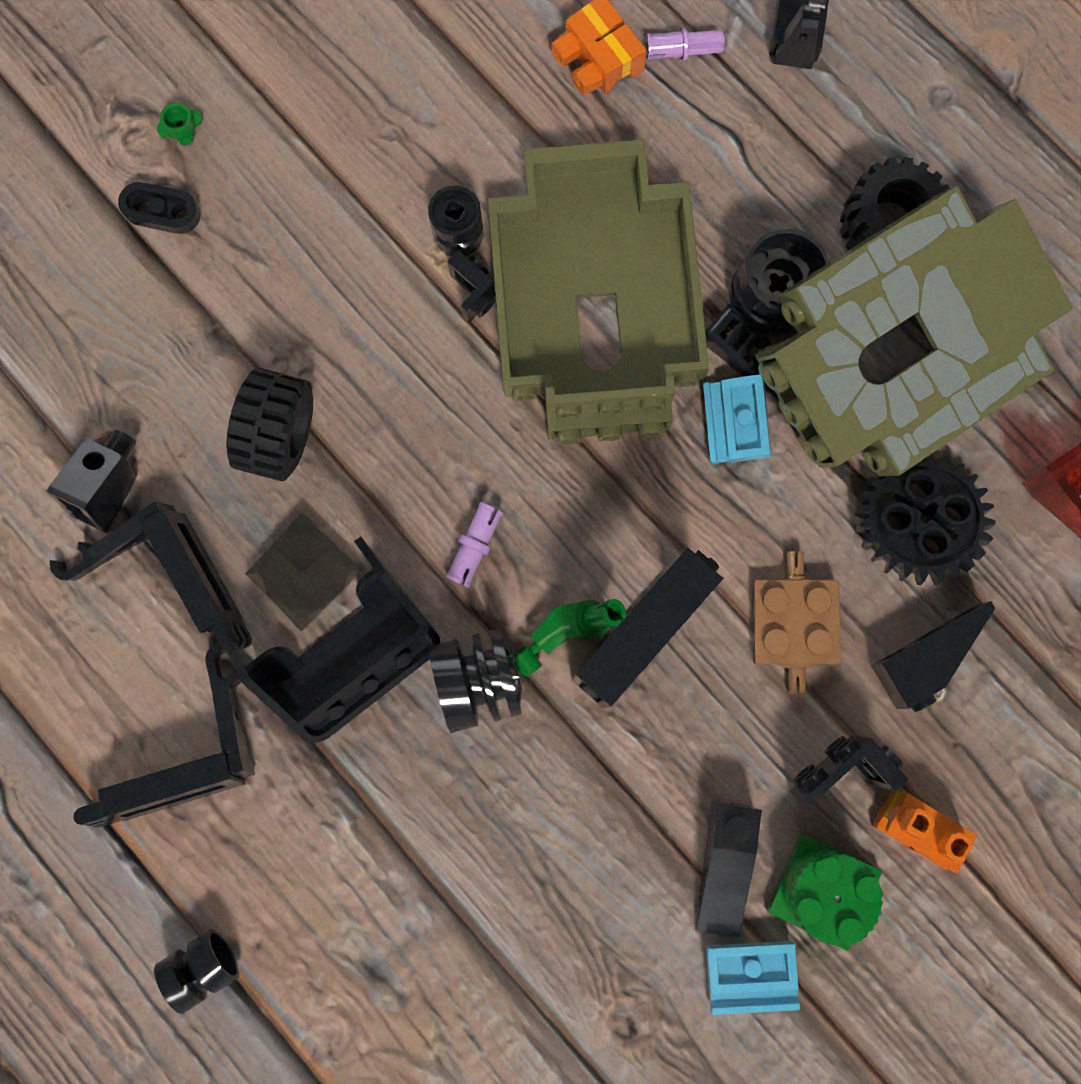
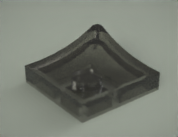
M301 513L245 575L283 611L300 631H304L364 569L311 519Z

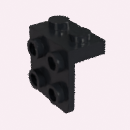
M841 736L826 748L824 753L828 757L816 768L813 764H810L795 776L793 781L796 786L790 792L796 799L812 804L854 766L858 768L873 786L892 791L898 790L908 778L900 771V768L903 766L902 761L887 746L884 745L880 748L872 738L850 736L846 739L844 736Z

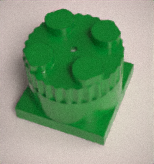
M800 832L766 911L803 929L822 943L827 942L829 945H836L848 951L852 944L863 941L867 937L868 932L873 931L874 925L879 921L878 916L882 913L881 906L883 902L881 898L883 892L878 881L883 871Z

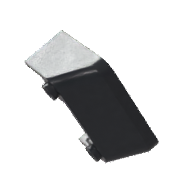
M361 536L354 542L373 568L359 580L356 586L357 598L364 608L311 649L298 657L287 647H273L253 660L230 637L222 642L241 682L296 734L309 743L322 742L339 731L430 660L429 646L440 644V637L432 625Z

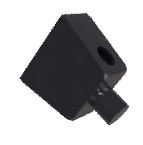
M119 430L113 431L104 446L90 439L84 440L46 491L72 518L107 534L136 480L137 474L126 459L137 442Z

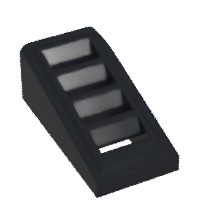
M730 304L722 310L705 330L707 348L744 377L759 374L755 370L759 365L756 357L754 356L749 363L744 359L749 350L755 346L761 351L767 346L774 345L743 314ZM728 325L733 331L724 340L720 334ZM742 336L746 341L736 352L731 346Z

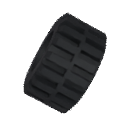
M896 157L886 159L883 166L879 162L872 165L868 172H864L858 179L841 212L840 222L844 224L840 231L842 238L849 237V241L845 245L847 249H852L890 225L881 217L877 204L885 202L895 203L909 213L932 197L950 189L948 184L943 186L940 184L943 176L938 171L933 174L927 170L929 165L922 161L919 166L914 165L913 158L904 157L901 163H898Z
M259 367L251 371L237 393L229 418L226 447L230 467L284 482L296 469L302 457L310 431L313 415V393L309 381Z

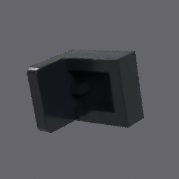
M458 250L447 263L450 276L471 294L461 304L463 318L470 323L476 316L483 317L494 305V297L496 296L494 281L487 276L489 272L482 262L474 256L468 259Z

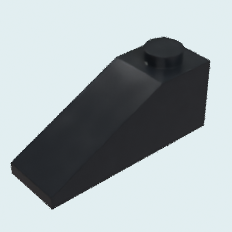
M991 601L969 608L871 665L896 709L912 708L914 712H918L937 701L934 694L946 688L995 610Z
M711 800L696 931L734 937L740 936L757 855L761 809L754 806Z

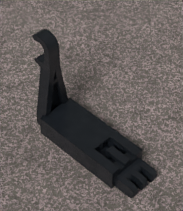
M777 0L769 55L774 56L773 64L812 69L822 50L829 0Z
M153 502L94 545L79 541L77 549L82 553V561L69 571L66 569L65 562L59 560H50L49 562L50 570L56 578L76 581L148 539L200 633L214 632L221 647L224 649L225 647L222 642L228 637L241 649L249 648L252 644V637L242 621L241 613L186 514L176 512L173 505Z
M216 643L209 648L205 656V662L212 690L221 753L98 789L100 802L80 807L74 812L73 819L77 824L100 828L120 821H127L245 785L244 778L255 775L233 688L238 686L241 680L233 674L222 678L219 658L227 653V651L221 647L220 643Z

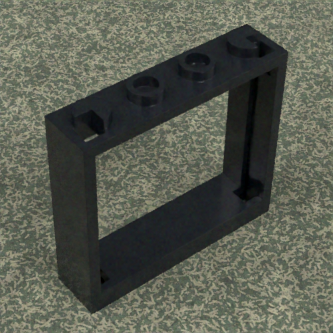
M687 548L575 674L572 681L602 708L612 707L724 579L716 572L719 569L716 561L711 557L707 558L699 550L694 553L691 549Z

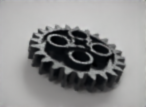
M930 454L900 476H878L876 473L877 478L870 476L864 484L869 491L862 490L857 500L865 505L859 506L854 512V516L865 519V521L859 523L855 530L858 533H868V537L861 544V547L869 548L874 546L877 551L872 556L871 561L875 562L884 558L887 561L884 573H889L894 567L900 569L899 581L903 582L911 573L915 574L917 585H922L928 575H930L934 585H939L944 580V573L953 581L960 576V569L968 572L975 566L972 559L980 560L985 556L986 552L981 546H987L993 540V537L984 531L990 530L996 524V521L984 517V515L994 508V504L981 503L980 500L988 492V489L980 488L975 490L972 485L978 478V475L974 474L964 478L961 474L965 464L960 463L954 469L948 467L949 456L947 455L937 464L934 463L933 455ZM909 484L920 485L925 490L926 497L914 495L909 488ZM893 497H898L899 502H894ZM945 507L955 508L961 515V521L949 518ZM922 513L929 517L926 524L920 520ZM894 515L902 521L904 529L896 530L888 524L886 516ZM950 534H954L956 540H952ZM922 539L933 540L939 548V554L928 552L922 544Z

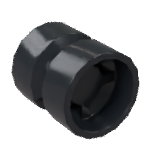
M458 185L446 186L437 191L431 198L428 207L429 221L435 243L442 252L449 256H453L458 250L465 256L474 253L482 244L484 237L479 200L468 188Z
M210 929L188 943L186 952L179 949L155 964L154 975L165 1001L177 1013L183 1014L207 998L208 991L217 993L239 978V968L227 942L217 931Z

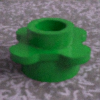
M172 102L161 111V123L157 125V132L162 138L171 137L178 140L181 145L187 146L194 141L193 133L196 127L202 123L203 117L196 109L190 111L186 105ZM182 121L183 125L178 127L177 123Z

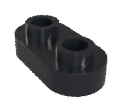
M134 182L127 185L121 191L118 198V206L122 214L129 222L137 226L184 234L192 231L200 221L201 212L198 204L189 193L182 190ZM148 203L146 210L138 212L140 205ZM187 211L185 217L176 219V215L179 212Z

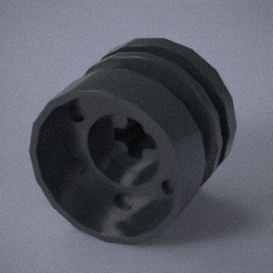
M793 229L770 232L762 236L755 243L734 273L729 287L730 305L743 314L762 334H784L795 327L791 326L784 318L781 310L782 304L777 295L830 263V259L822 245L808 234ZM773 288H775V289H777L778 291H775L774 293H772L770 290H772Z
M500 628L489 631L493 646L492 650H484L479 633L473 635V655L465 656L457 639L429 646L434 681L450 733L478 726L479 705H487L494 721L501 720L498 700L506 699L511 717L522 714L520 707L522 686L512 649L502 636Z

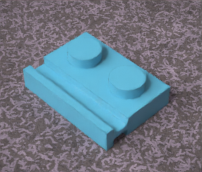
M761 375L725 379L716 383H703L710 462L713 465H717L723 462L732 463L772 457L765 382Z
M792 941L706 946L710 1011L712 1015L800 1010L795 944Z

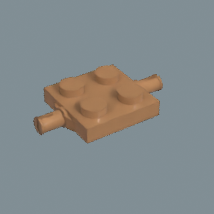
M795 551L786 552L787 576L777 580L753 581L754 664H776L783 668H788V694L797 693L796 678H798V694H806L805 669L815 665L841 664L839 580H815L804 576V552L797 551L795 568Z

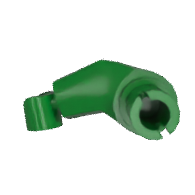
M610 599L603 603L595 600H585L553 608L530 633L529 637L534 642L515 653L514 658L518 670L525 677L532 674L542 666L536 656L538 652L543 649L549 655L569 638L589 640L602 637L608 628L619 626L622 622L621 619L624 620L626 618L625 606L617 599Z

